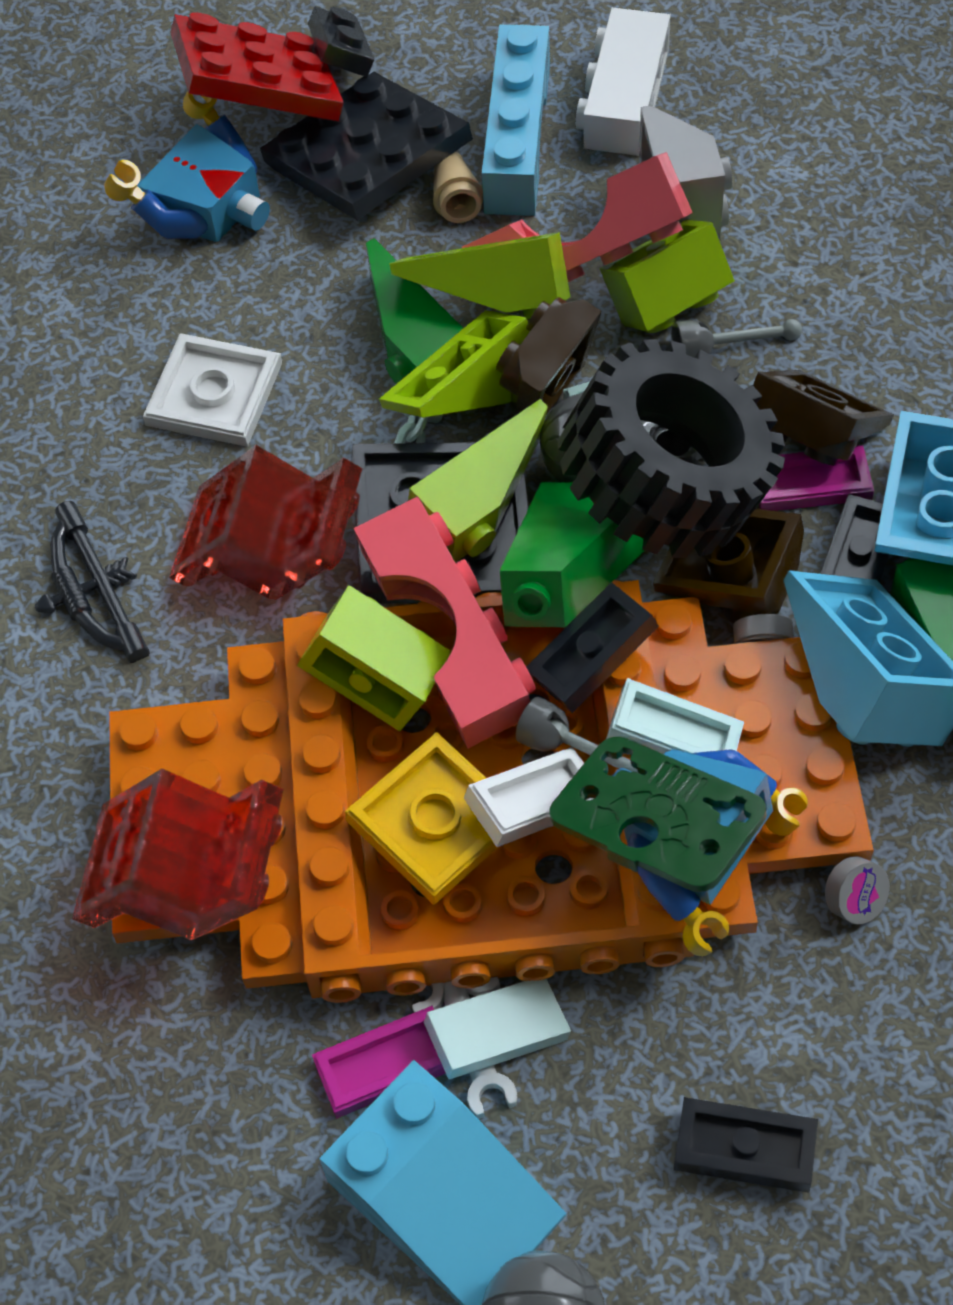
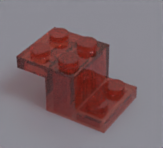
M255 445L199 486L169 578L183 586L191 587L206 576H214L219 571L264 597L273 600L279 599L295 588H302L308 580L325 570H332L343 557L346 549V541L343 539L348 519L355 512L360 500V494L356 490L363 468L346 458H342L312 478L265 449Z
M162 768L102 805L72 920L96 928L125 913L193 940L257 910L264 900L269 887V875L265 872L271 847L276 842L282 828V816L279 814L284 789L261 779L233 796L227 797Z

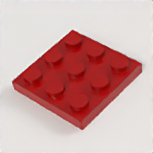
M193 12L189 14V17L174 14L171 36L189 94L339 121L344 102L327 63L320 60L312 37L300 32H287L286 36L268 33L262 26L249 22H241L238 26L219 23L216 18L204 13Z

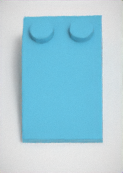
M907 411L900 412L875 543V552L953 565V419Z
M788 571L783 581L820 704L837 722L836 727L838 731L850 741L862 745L868 743H890L906 747L913 745L943 746L953 729V661L877 580Z
M415 1060L400 1073L319 1158L327 1182L460 1305H482L486 1287L501 1266L517 1256L535 1251L566 1217V1212L466 1105Z

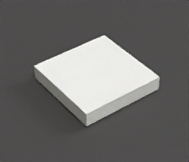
M180 333L144 412L145 426L248 447L281 368V353Z

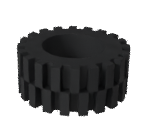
M657 339L643 340L638 349L631 342L622 345L615 355L610 353L603 360L562 427L564 431L559 437L558 450L566 453L560 461L563 475L577 476L570 486V490L577 501L589 497L594 503L588 514L599 524L608 517L619 525L613 535L625 542H628L633 534L643 538L642 550L658 554L663 545H669L671 556L674 558H687L693 548L701 557L711 554L718 545L721 548L727 545L778 480L777 476L783 469L785 460L784 457L778 455L785 446L782 433L770 432L777 423V419L771 409L759 410L757 403L762 398V395L755 387L751 385L743 390L735 382L740 373L729 365L726 366L723 372L713 367L711 363L714 356L702 350H699L695 357L686 355L685 344L670 341L666 349L661 351ZM640 420L657 424L680 436L701 455L709 467L686 462L667 452L653 440Z

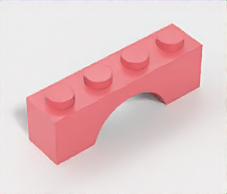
M667 152L656 155L607 178L606 206L596 227L581 240L562 242L568 282L585 275L581 264L600 256L605 266L633 253L629 242L649 234L652 243H656L683 230L679 220L693 212ZM520 220L464 245L462 248L538 236L539 234L532 230L523 220Z
M417 496L353 528L362 554L388 601L413 599L429 603L448 615L457 627L453 650L442 668L434 675V680L440 699L467 749L516 725L530 702L529 694L536 691L535 684L521 658L519 657L510 662L501 644L508 641V637L493 608L483 612L477 603L474 594L481 590L469 564L465 559L457 563L453 560L447 546L454 542L440 513L437 511L428 515Z

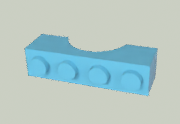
M499 24L482 166L484 214L535 216L539 183L543 105L547 103L550 73L549 26Z

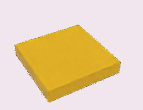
M437 732L345 810V820L433 905L498 848L464 800L468 785L484 780L486 777Z

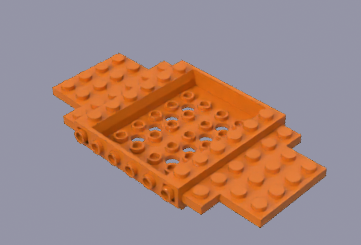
M614 580L612 583L653 615L659 627L573 713L533 680L536 691L530 694L540 695L563 710L569 722V732L597 745L606 740L621 689L627 678L744 721L737 752L777 781L776 789L779 792L786 788H797L806 794L808 807L800 815H794L785 809L790 816L799 821L800 826L791 834L780 836L774 834L764 824L711 905L700 900L698 907L702 912L714 911L726 918L729 923L728 936L756 933L758 921L749 874L837 865L844 859L854 856L871 861L874 849L851 743L849 739L845 738L836 727L837 722L819 702L800 637L708 647L699 599L688 597L642 602L639 580L625 582ZM489 592L475 598L483 612L493 608L501 621L508 637V641L501 645L510 662L520 657L525 666H527L566 628L507 627L504 625L501 593ZM423 601L412 605L382 606L413 627L424 631L451 651L453 650L457 627L448 615L439 608ZM313 611L305 613L300 617L283 618L284 641L227 647L229 699L109 712L112 935L117 944L240 930L242 980L246 989L307 982L312 999L323 998L325 1001L334 1003L355 1000L360 997L361 993L385 990L393 995H412L423 991L426 986H431L433 983L452 982V985L458 988H476L487 984L490 978L516 976L523 981H540L553 976L558 971L581 969L587 974H604L617 969L621 964L646 962L647 965L652 967H667L681 962L684 957H694V954L687 949L683 941V930L687 924L683 919L680 921L673 920L648 891L638 872H634L609 860L607 851L561 831L555 826L499 846L435 905L426 897L416 894L411 887V883L345 820V810L436 732L486 778L522 766V757L531 748L516 741L517 723L467 749L440 699L436 683L432 687L426 701L420 707L430 714L431 721L429 725L420 732L410 733L403 730L398 731L298 667L297 664L327 616L325 612ZM562 743L557 749L552 751L557 753L571 746ZM574 748L585 763L590 755ZM624 753V754L622 755L623 757H625V758H627V759H629V760H630V758H631V755H630V754H625V753ZM608 764L607 774L613 776L618 768ZM623 830L620 835V839L624 844L627 845L625 832ZM549 855L562 856L571 864L572 872L561 883H546L536 874L535 869L538 862ZM700 924L699 932L702 938L716 937L708 926Z

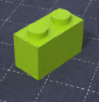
M686 219L680 223L682 231L656 243H652L649 240L633 249V253L599 268L619 318L625 327L643 330L646 333L662 331L676 321L675 315L687 308H699L715 301L719 297L718 291L735 281L712 222Z
M348 585L325 617L297 666L390 726L401 731L426 701L435 684L434 675L442 668L452 651L432 639L424 631L413 627L382 607L376 600L365 596Z

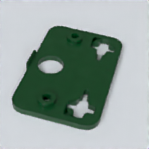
M611 737L599 744L554 799L549 808L551 822L556 828L607 851L608 859L634 872L638 871L637 866L688 890L706 892L713 889L721 881L764 823L766 804L758 795L627 738ZM624 753L631 755V766L637 769L638 773L621 770L615 776L607 774L608 764L604 761L607 757L619 759ZM736 802L744 804V815L749 818L748 821L743 823L734 820L728 827L720 825V813L714 810L713 806L730 809ZM644 822L651 824L659 832L653 843L641 848L627 846L620 839L622 831L634 823ZM708 852H714V853H715V854H713V855H706V853H708Z

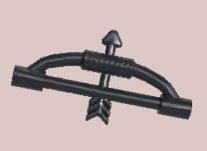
M73 501L60 503L55 509L59 522L52 534L50 543L53 569L51 578L59 594L52 597L48 594H43L35 604V610L40 613H54L55 606L64 602L70 618L73 621H77L100 644L123 651L130 663L148 657L150 651L137 625L129 621L112 587L120 586L121 583H127L129 579L134 580L137 578V574L126 570L129 558L124 557L121 561H115L113 565L108 564L103 569L86 535L88 527L77 505ZM66 538L74 540L92 577L91 580L80 584L73 569L67 565L65 555ZM96 588L98 589L117 627L115 634L109 633L91 615L92 608L84 593Z

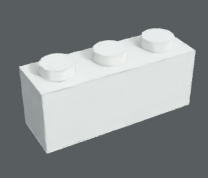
M611 8L607 27L598 28L594 51L598 62H589L585 81V92L589 93L588 99H579L576 113V129L584 130V149L639 156L640 107L656 106L669 51L671 14Z

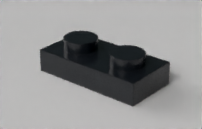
M314 6L308 26L321 62L368 77L375 59L360 22H358V18L349 11L339 7H331L330 11Z
M611 582L526 668L534 681L573 713L659 625L651 613Z
M684 1097L674 1170L809 1193L812 1183L818 1119Z

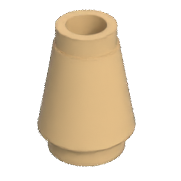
M454 152L434 166L433 204L436 211L450 222L464 223L472 220L481 209L483 188L466 165L462 156L458 152Z

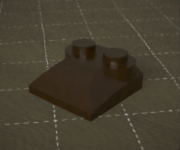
M561 297L555 299L551 305L543 301L537 307L526 328L529 334L521 344L512 341L501 355L496 366V370L502 373L499 385L511 392L513 417L539 399L548 406L547 417L562 397L563 389H567L585 366L602 312L584 299L567 302Z
M801 370L758 372L753 383L755 389L762 395V398L757 403V407L759 410L771 409L777 419V423L770 432L782 433L784 442L789 437L805 445V455L831 466H834L838 459L850 460L859 439L868 437L889 426L894 417V414Z
M755 509L727 545L723 548L718 545L711 554L701 557L693 548L687 558H674L671 556L669 548L653 581L654 591L678 598L694 597L699 599V602L702 604L722 607L726 618L733 624L737 620L751 615L778 614L787 595L783 580L788 571H797L800 564L804 535L801 514Z

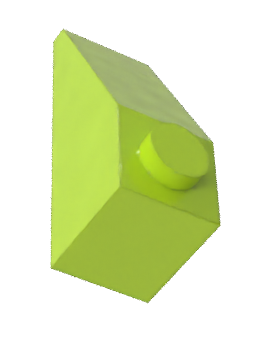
M560 232L405 257L389 263L391 275L505 313L523 310V316L527 317V319L531 318L543 301L551 305L558 297L564 300L570 298Z
M485 310L380 397L379 401L382 408L423 418L510 403L511 392L499 385L502 373L496 370V366L501 355L512 341L521 344L529 334V331L526 330L528 325L527 317Z
M541 399L409 489L408 501L418 496L428 515L438 511L442 516L454 542L447 546V549L455 563L467 554L471 557L479 555L495 539L496 530L540 440L548 408Z

